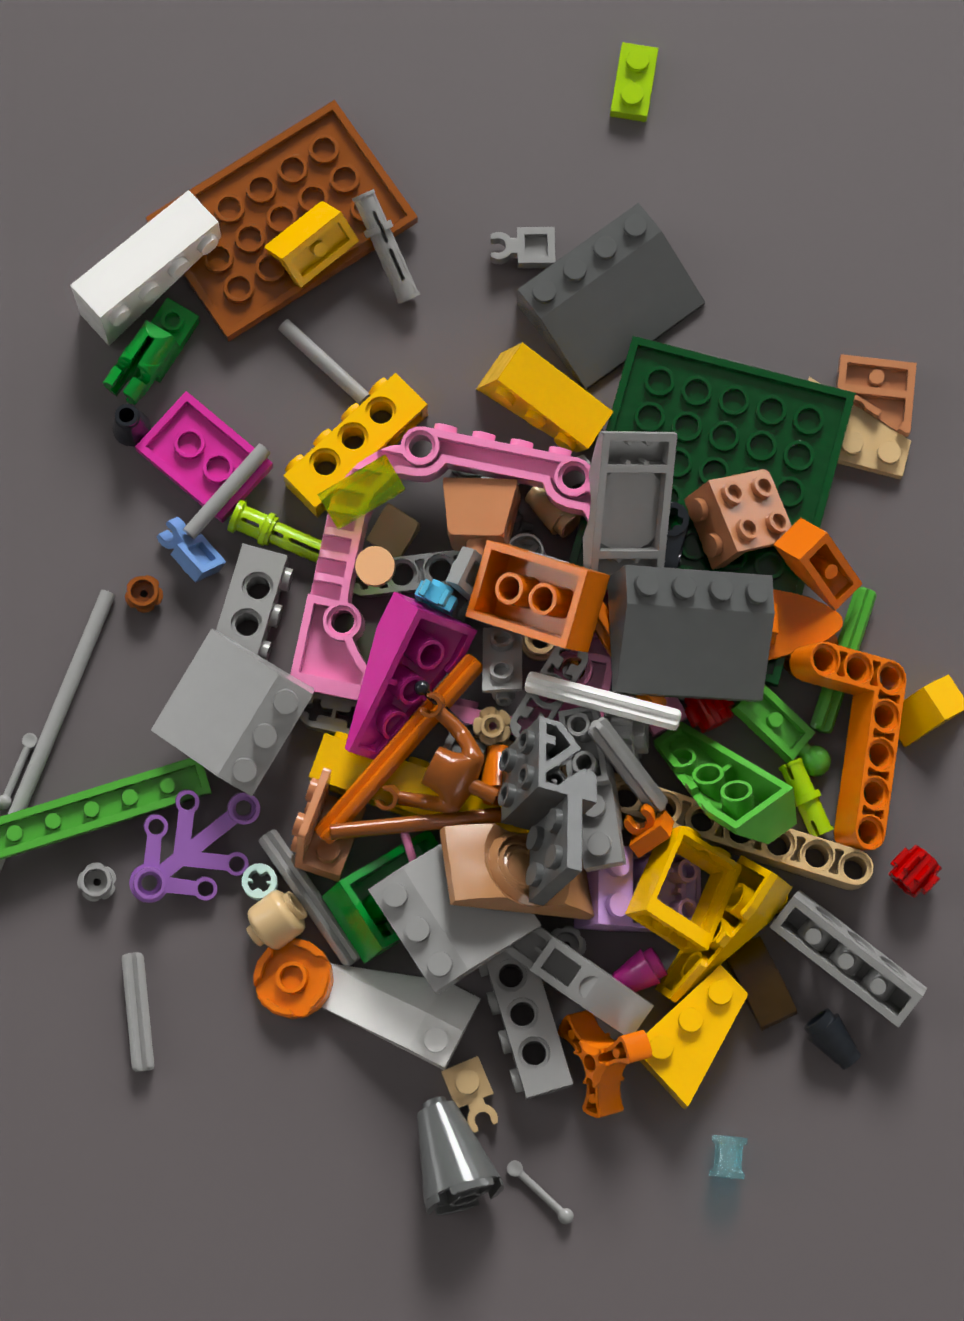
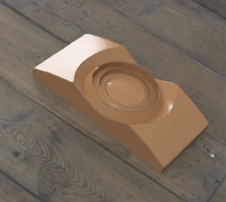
M494 823L444 826L440 830L450 905L590 920L594 916L583 859L582 872L542 906L529 902V886L526 884V872L530 861V850L526 846L528 833L510 832Z

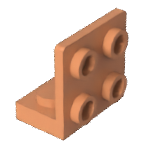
M324 767L319 779H311L305 800L308 801L304 813H298L292 829L294 838L290 851L296 853L294 867L339 882L356 838L338 839L332 844H328L314 831L316 825L339 800V798L329 795L332 770ZM366 807L358 813L352 822L363 821Z

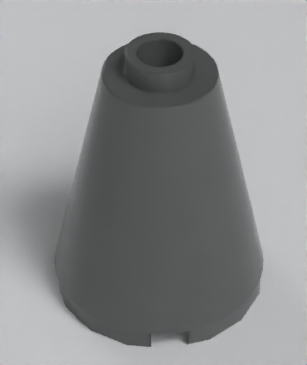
M444 1096L425 1101L422 1104L423 1109L417 1113L423 1198L427 1214L430 1215L434 1209L437 1216L457 1213L478 1206V1198L481 1195L488 1193L490 1200L498 1196L504 1190L502 1178L455 1101H446Z

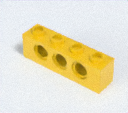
M394 373L388 380L382 378L377 381L369 391L370 396L361 405L358 403L351 405L341 416L342 422L332 431L329 428L324 430L314 440L313 445L315 447L305 456L302 454L297 455L286 466V473L283 475L286 487L317 518L330 506L335 491L353 467L366 457L378 452V450L397 445L409 429L419 425L428 416V404L397 373ZM378 411H386L392 416L388 422L382 424L374 422L371 417ZM351 436H358L364 441L363 445L357 449H349L343 443ZM326 461L336 466V469L329 475H321L315 470L320 463Z

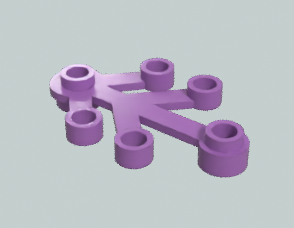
M192 790L180 791L175 798L178 818L173 854L160 863L161 839L168 831V823L161 815H150L144 822V831L147 834L144 863L133 870L129 879L132 894L138 900L146 903L159 901L166 893L193 895L203 901L213 899L217 894L218 888L216 882L211 877L201 876L194 881L170 876L183 866L224 870L234 876L242 875L249 866L248 859L243 853L234 851L225 855L202 851L237 823L246 825L254 822L260 813V804L257 798L245 792L233 795L228 802V810L191 839L194 812L198 809L200 800L198 795ZM185 794H190L195 799V804L190 809H183L180 805V799ZM242 800L248 801L250 804V811L246 815H239L236 812V805ZM153 819H159L163 822V830L158 834H153L148 829V825ZM235 856L241 857L244 861L243 867L238 871H233L229 867L230 859ZM147 875H153L157 880L156 886L151 890L144 889L141 884L142 879ZM203 881L210 882L213 887L212 892L207 896L198 893V885Z

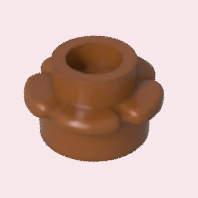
M149 575L137 576L127 584V592L125 593L126 603L131 608H137L138 612H151L154 610L155 605H159L162 602L163 590L159 588V581ZM142 591L148 592L146 597L140 596Z

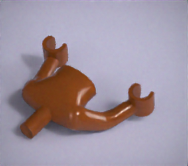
M427 693V697L436 700L438 708L436 711H430L425 707H420V713L424 717H435L455 738L462 752L450 751L440 746L434 754L421 784L432 789L438 796L403 792L397 786L387 784L382 786V789L389 791L393 795V802L386 803L381 799H376V806L381 810H390L396 805H403L440 813H456L465 804L470 794L494 804L500 790L478 780L484 762V755L467 727L445 708V699L440 693Z

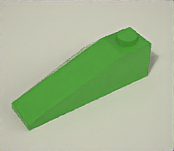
M681 721L677 730H668L653 741L656 750L705 814L734 834L770 844L797 824L794 788L689 725Z

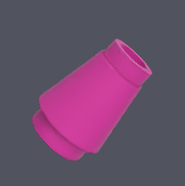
M650 947L644 952L642 949L637 951L611 976L634 992H638L660 984V979L668 975L654 949Z

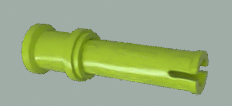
M242 499L236 505L227 531L231 533L238 531L257 539V544L261 546H268L271 543L317 563L319 553L292 542L291 539L320 550L322 540L279 522L277 514L271 512L267 515L248 507L247 502ZM245 519L259 524V527L246 522ZM275 531L283 534V538L275 535Z

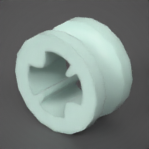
M263 863L253 864L243 873L242 887L251 899L260 901L271 891L277 890L278 878L270 866ZM258 873L261 877L268 874L271 877V881L266 882L270 887L264 892L259 888L252 891L249 884L254 883L250 879L253 874Z

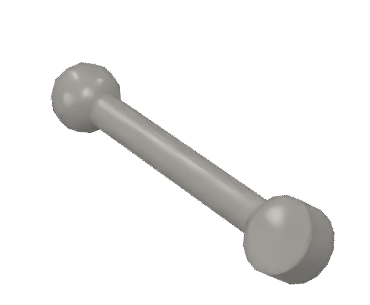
M27 733L22 738L24 747L3 795H0V809L6 810L11 806L12 800L10 797L30 751L35 749L38 738L33 733Z
M513 1160L509 1162L507 1172L510 1176L518 1177L558 1214V1220L562 1224L572 1222L574 1215L569 1208H562L523 1171V1166L519 1161Z

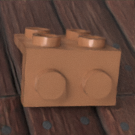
M765 469L708 480L684 499L688 514L694 523L703 551L707 555L712 570L727 566L745 552L774 546L773 544L792 527L771 474Z

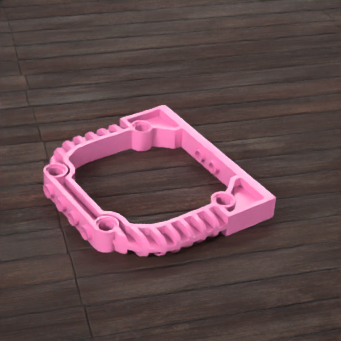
M435 423L434 428L414 427L409 429L404 434L401 445L383 448L366 457L345 476L332 498L311 592L306 600L290 675L314 688V693L358 700L367 664L356 643L365 630V620L361 612L352 604L353 590L357 577L355 562L363 549L368 523L378 500L396 482L401 479L413 482H431L440 478L448 469L495 479H517L519 484L544 488L548 500L557 509L584 516L588 523L591 504L590 465L585 460L571 456L572 451L565 448L550 446L548 451L533 449L534 444L532 442L521 439H511L510 444L495 441V435L481 431H473L472 436L457 433L458 428L441 423ZM420 440H426L432 444L431 452L423 458H418L411 454L413 445ZM578 471L584 475L585 481L581 487L571 489L563 483L564 476L568 472ZM606 590L603 602L609 610L608 590ZM343 613L353 615L354 625L348 632L339 633L335 630L334 622L339 615ZM594 632L588 651V664L583 677L577 683L610 691L612 685L611 657ZM578 651L562 652L560 656L564 659L559 671L554 667V674L559 675L564 680H568L563 676L564 665L570 661L581 662L577 657ZM539 696V698L546 703H552L557 701L551 698ZM461 698L450 708L459 719L473 725L474 719L480 716L479 713L481 711L477 709L478 702ZM533 699L529 701L527 706L533 707L534 711L528 719L520 718L518 720L522 727L521 732L537 719L540 712L547 718L551 711L540 708ZM564 702L559 711L581 706ZM600 712L601 717L605 718V713ZM557 713L556 717L554 718L555 721H559V714H558V713ZM491 722L489 728L491 730L496 729V723Z

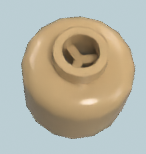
M273 890L248 910L247 915L250 925L246 930L258 946L261 947L265 944L271 949L279 950L304 931V919L307 917V912L298 898L290 891L283 893L279 890Z

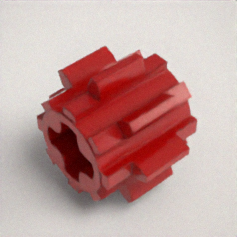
M684 699L688 706L684 711L692 728L698 725L702 733L709 732L723 725L734 716L730 709L733 707V701Z
M914 845L910 850L904 848L890 863L894 868L888 875L903 892L913 898L920 892L925 895L940 880L936 875L942 869L941 866H939L935 858L918 845Z

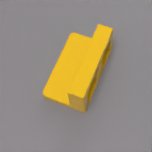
M321 201L266 244L265 249L282 263L293 282L299 287H303L359 242L342 212Z

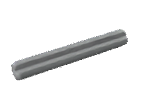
M274 829L264 834L259 839L260 845L305 908L336 956L345 966L354 964L360 959L359 954L322 899V895L304 870L294 867L295 856L278 831Z

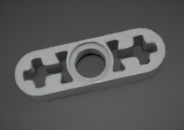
M556 646L539 673L562 679L557 674L549 673L548 670L553 665L559 671L564 661L563 657L560 656V652L562 650L567 652L571 650ZM578 651L577 657L581 660V663L578 666L571 664L566 670L565 675L572 677L571 682L577 683L587 667L588 652ZM527 692L510 721V728L514 737L517 739L522 729L518 720L521 717L528 719L534 711L533 707L527 706L531 699L540 708L550 710L551 713L547 718L554 720L564 702L557 700L552 703H546L538 695ZM541 712L538 717H545Z

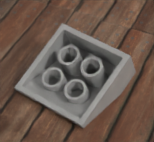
M212 628L151 731L217 777L252 796L312 698L314 688Z
M441 844L402 866L368 889L434 993H442L542 926L535 914L450 905Z

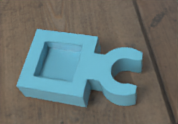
M427 579L421 580L414 593L416 600L424 602L449 616H452L458 604L457 597L452 595L454 589L435 579L432 582Z

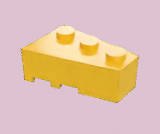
M523 342L500 353L476 388V390L526 420L533 427L554 438V442L559 447L571 450L572 452L575 451L576 453L589 449L613 413L611 409Z
M721 964L646 1033L651 1045L652 1057L640 1062L683 1109L689 1106L748 996V993Z

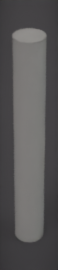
M286 319L279 326L278 330L359 405L370 396L369 392L289 319Z
M259 443L183 528V531L192 539H195L271 454L270 451Z

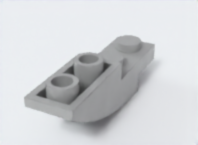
M585 707L558 711L559 721L581 748L566 763L567 776H572L582 769H591L597 775V803L582 816V859L584 869L590 872L626 865L621 830H624L613 766L588 734L590 723L601 718L600 711Z
M539 927L505 950L506 953L525 965L534 974L623 1035L636 1032L654 1007V1005L542 927Z

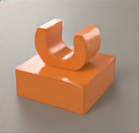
M644 803L641 806L640 812L646 818V821L642 823L635 821L630 814L625 816L624 826L632 834L629 847L638 858L671 837L674 820L665 809L655 815L653 807L648 803Z

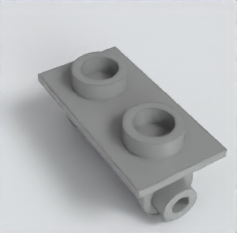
M500 627L483 628L482 692L492 693L493 699L496 700L499 706H509L516 697V691H522V635Z

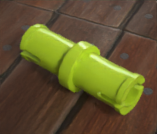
M801 757L778 767V769L781 771L785 782L794 788L795 808H798L808 833L818 837L834 830V828L831 826L819 797L822 794L819 789L815 790Z

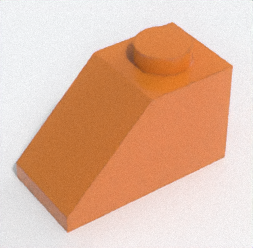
M802 518L773 544L789 568L835 611L863 584L830 535Z

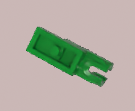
M166 298L151 322L146 320L134 339L125 348L117 364L112 367L103 381V385L117 397L126 383L130 381L123 394L127 397L126 402L128 404L136 405L139 399L145 396L155 380L159 383L162 381L200 323V317L173 300Z

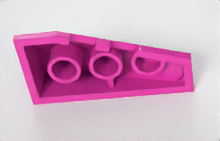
M394 592L376 628L345 749L348 752L374 760L405 725L421 703L426 701L427 698L424 695L416 694L414 690L416 682L420 680L427 681L430 691L433 692L432 690L447 673L449 674L466 655L477 630L424 602Z

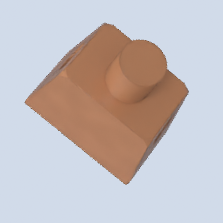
M443 477L447 529L452 549L460 551L462 546L475 549L483 555L487 540L509 544L521 501L517 479Z

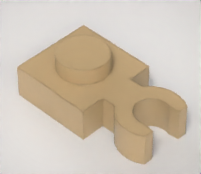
M478 1056L441 1071L451 1098L455 1101L458 1108L468 1106L470 1112L467 1122L474 1133L479 1131L475 1123V1117L479 1113L488 1114L493 1125L498 1123L496 1111L491 1106L485 1104L483 1099L494 1093Z

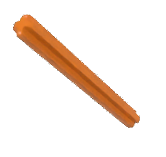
M466 654L433 691L443 696L445 707L447 706L450 709L480 675L483 669L482 663L473 655ZM426 699L420 707L436 711L438 705L435 706ZM418 709L316 825L315 833L326 843L332 844L335 840H331L330 824L352 822L439 721L435 717H424Z

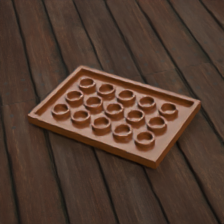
M335 100L189 190L219 222L221 238L215 249L203 255L183 274V277L228 342L375 250L370 237L366 239L363 231L366 228L352 198L374 189L387 221L390 219L394 227L391 228L394 237L418 223V217ZM179 197L145 217L146 222L151 221ZM323 201L342 212L359 242L303 287H299L293 282L282 263L267 252L265 245L315 205Z

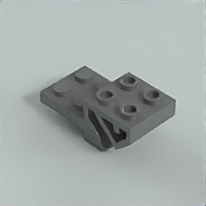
M541 716L527 729H524L520 736L508 748L503 750L500 756L499 769L502 771V787L498 795V804L502 806L501 823L529 830L526 839L527 849L530 850L529 867L526 872V884L529 886V902L544 906L582 872V816L597 803V775L591 769H582L567 777L560 769L581 748L561 722Z

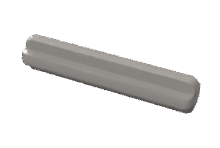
M601 717L598 720L592 721L588 734L641 804L648 803L655 810V814L662 812L666 808L667 797L608 719Z
M139 952L127 953L122 955L121 959L131 1065L135 1072L150 1071L154 1069V1056L144 956Z

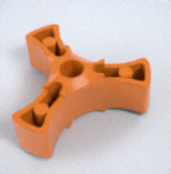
M588 1010L566 1015L559 1026L558 1035L574 1047L575 1051L573 1053L580 1057L586 1076L583 1083L587 1084V1089L582 1106L583 1111L595 1118L623 1111L624 1107L620 1092V1084L624 1080L623 1071L627 1064L652 1057V1049L647 1034L644 1030L619 1036L615 1041L611 1038L610 1033H604L594 1015Z

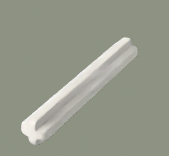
M533 671L529 672L526 678L525 691L528 693L673 731L677 730L680 724L681 711L675 708Z

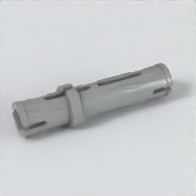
M372 189L352 198L366 228L363 231L366 239L370 237L383 270L395 293L397 303H403L420 295L391 231V228L394 227L391 219L387 221L376 197L375 190Z

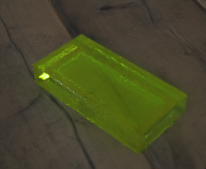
M383 455L317 495L339 530L406 489L387 456Z

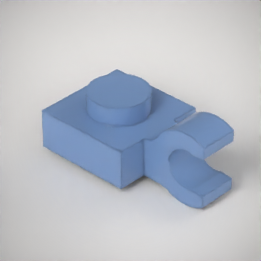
M179 517L166 522V526L172 533L166 530L156 536L163 547L174 549L170 555L195 583L219 572L226 563L224 558L202 534L198 535L195 539L188 536L183 531L186 524Z

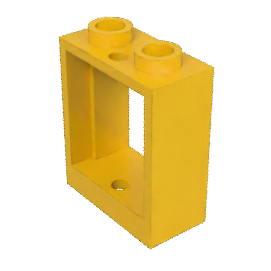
M679 826L672 829L669 839L652 850L625 914L688 954L709 949L743 866L732 860L730 853L725 849L711 846L702 840L700 833L693 828ZM676 853L710 874L691 921L657 899Z

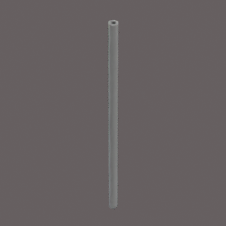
M100 591L8 814L26 809L29 805L116 596L109 591ZM6 859L0 860V872Z

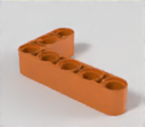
M819 642L799 647L792 652L789 660L791 672L797 679L853 695L834 826V839L836 843L861 851L874 850L881 846L886 835L906 689V673L904 668L896 661L829 642ZM813 657H815L816 666H815V664H814V662H813ZM858 829H860L861 837H859Z

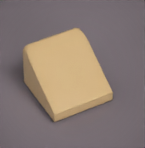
M387 503L366 540L374 546L386 549L392 557L403 556L420 531V524L404 512Z

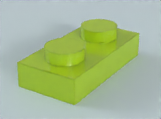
M622 42L610 117L647 122L659 48Z

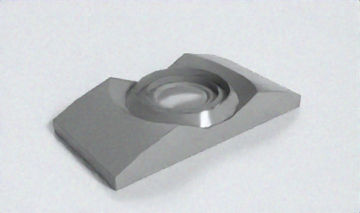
M599 432L589 470L591 504L588 523L583 535V567L610 576L624 565L664 567L677 433Z

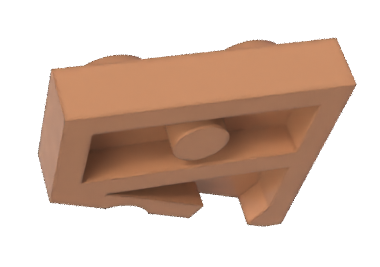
M841 354L838 361L836 388L856 393L853 402L855 406L904 437L910 435L917 363Z

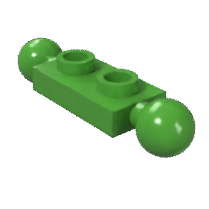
M766 685L764 686L762 701H737L731 708V711L786 763L793 761L798 755L800 758L802 757V762L809 776H822L829 770L831 757L828 751L821 746H810L808 744V741L816 732Z

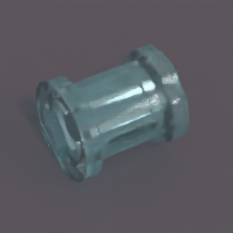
M712 1135L711 1141L715 1143L713 1169L709 1170V1176L744 1180L745 1173L741 1171L743 1146L748 1145V1138Z

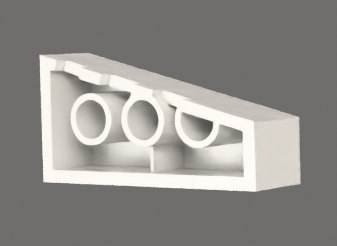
M189 190L70 285L80 315L110 346L203 255L215 249L221 238L219 222Z

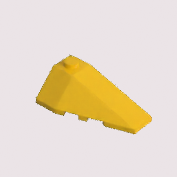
M741 855L737 863L743 866L709 949L688 954L680 950L667 970L668 975L661 979V983L655 989L676 1003L770 923L775 914L781 912L788 901V894L793 887L772 871Z

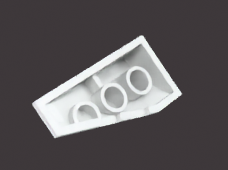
M331 964L334 983L330 997L321 1008L442 1070L447 1068L481 998L455 985H452L442 993H434L425 977Z

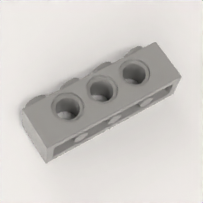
M242 543L216 631L267 661L272 648V642L267 641L271 627H278L283 611V605L278 604L282 590L289 591L294 574V569L289 568L288 555ZM256 584H264L270 588L269 593L262 599H254L249 596L250 589ZM246 620L255 621L259 625L257 631L250 636H244L237 632L239 625Z
M800 889L770 926L777 934L898 1028L927 990V987Z
M503 951L478 969L481 977L489 976L493 991L487 992L486 995L492 1015L500 1014L504 1030L497 1031L504 1055L512 1053L516 1068L509 1070L515 1093L523 1092L525 1100L571 1087L573 1085L542 979ZM506 967L518 969L522 975L521 983L516 987L504 986L499 979L501 970ZM518 1005L528 1006L533 1012V1021L527 1026L516 1025L510 1016L514 1007ZM535 1043L544 1049L545 1059L541 1064L530 1065L525 1062L522 1057V1050L526 1045Z

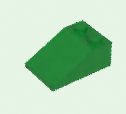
M430 830L424 831L411 839L417 858L439 845ZM403 844L340 880L322 896V899L364 964L401 942L368 889L409 863Z

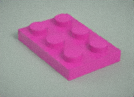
M187 391L135 446L139 454L202 507L254 449L251 444ZM267 458L217 513L215 517L223 523L233 513L238 502L241 499L244 500L271 471L273 463Z

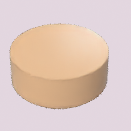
M371 546L365 548L357 556L355 562L356 573L360 580L368 586H383L395 574V561L392 555L382 547Z

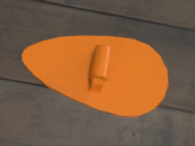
M773 589L775 615L768 661L790 656L795 649L802 646L826 642L842 628V616L828 605L813 598Z

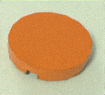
M294 938L279 950L268 947L258 959L253 974L254 986L256 987L257 997L261 1004L276 1016L291 1020L305 1018L318 1011L330 997L334 983L332 965L326 954L310 941Z

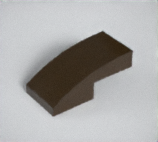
M760 936L746 942L726 959L735 979L748 993L745 1002L761 1031L798 1014L783 979Z

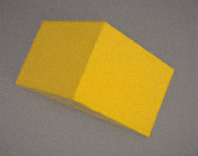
M949 674L922 687L904 700L899 740L904 748L964 711V697Z

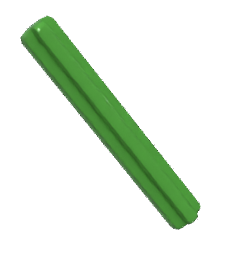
M859 587L853 593L838 638L840 646L859 651L877 597L875 591ZM822 687L810 723L813 730L824 734L833 731L845 693Z

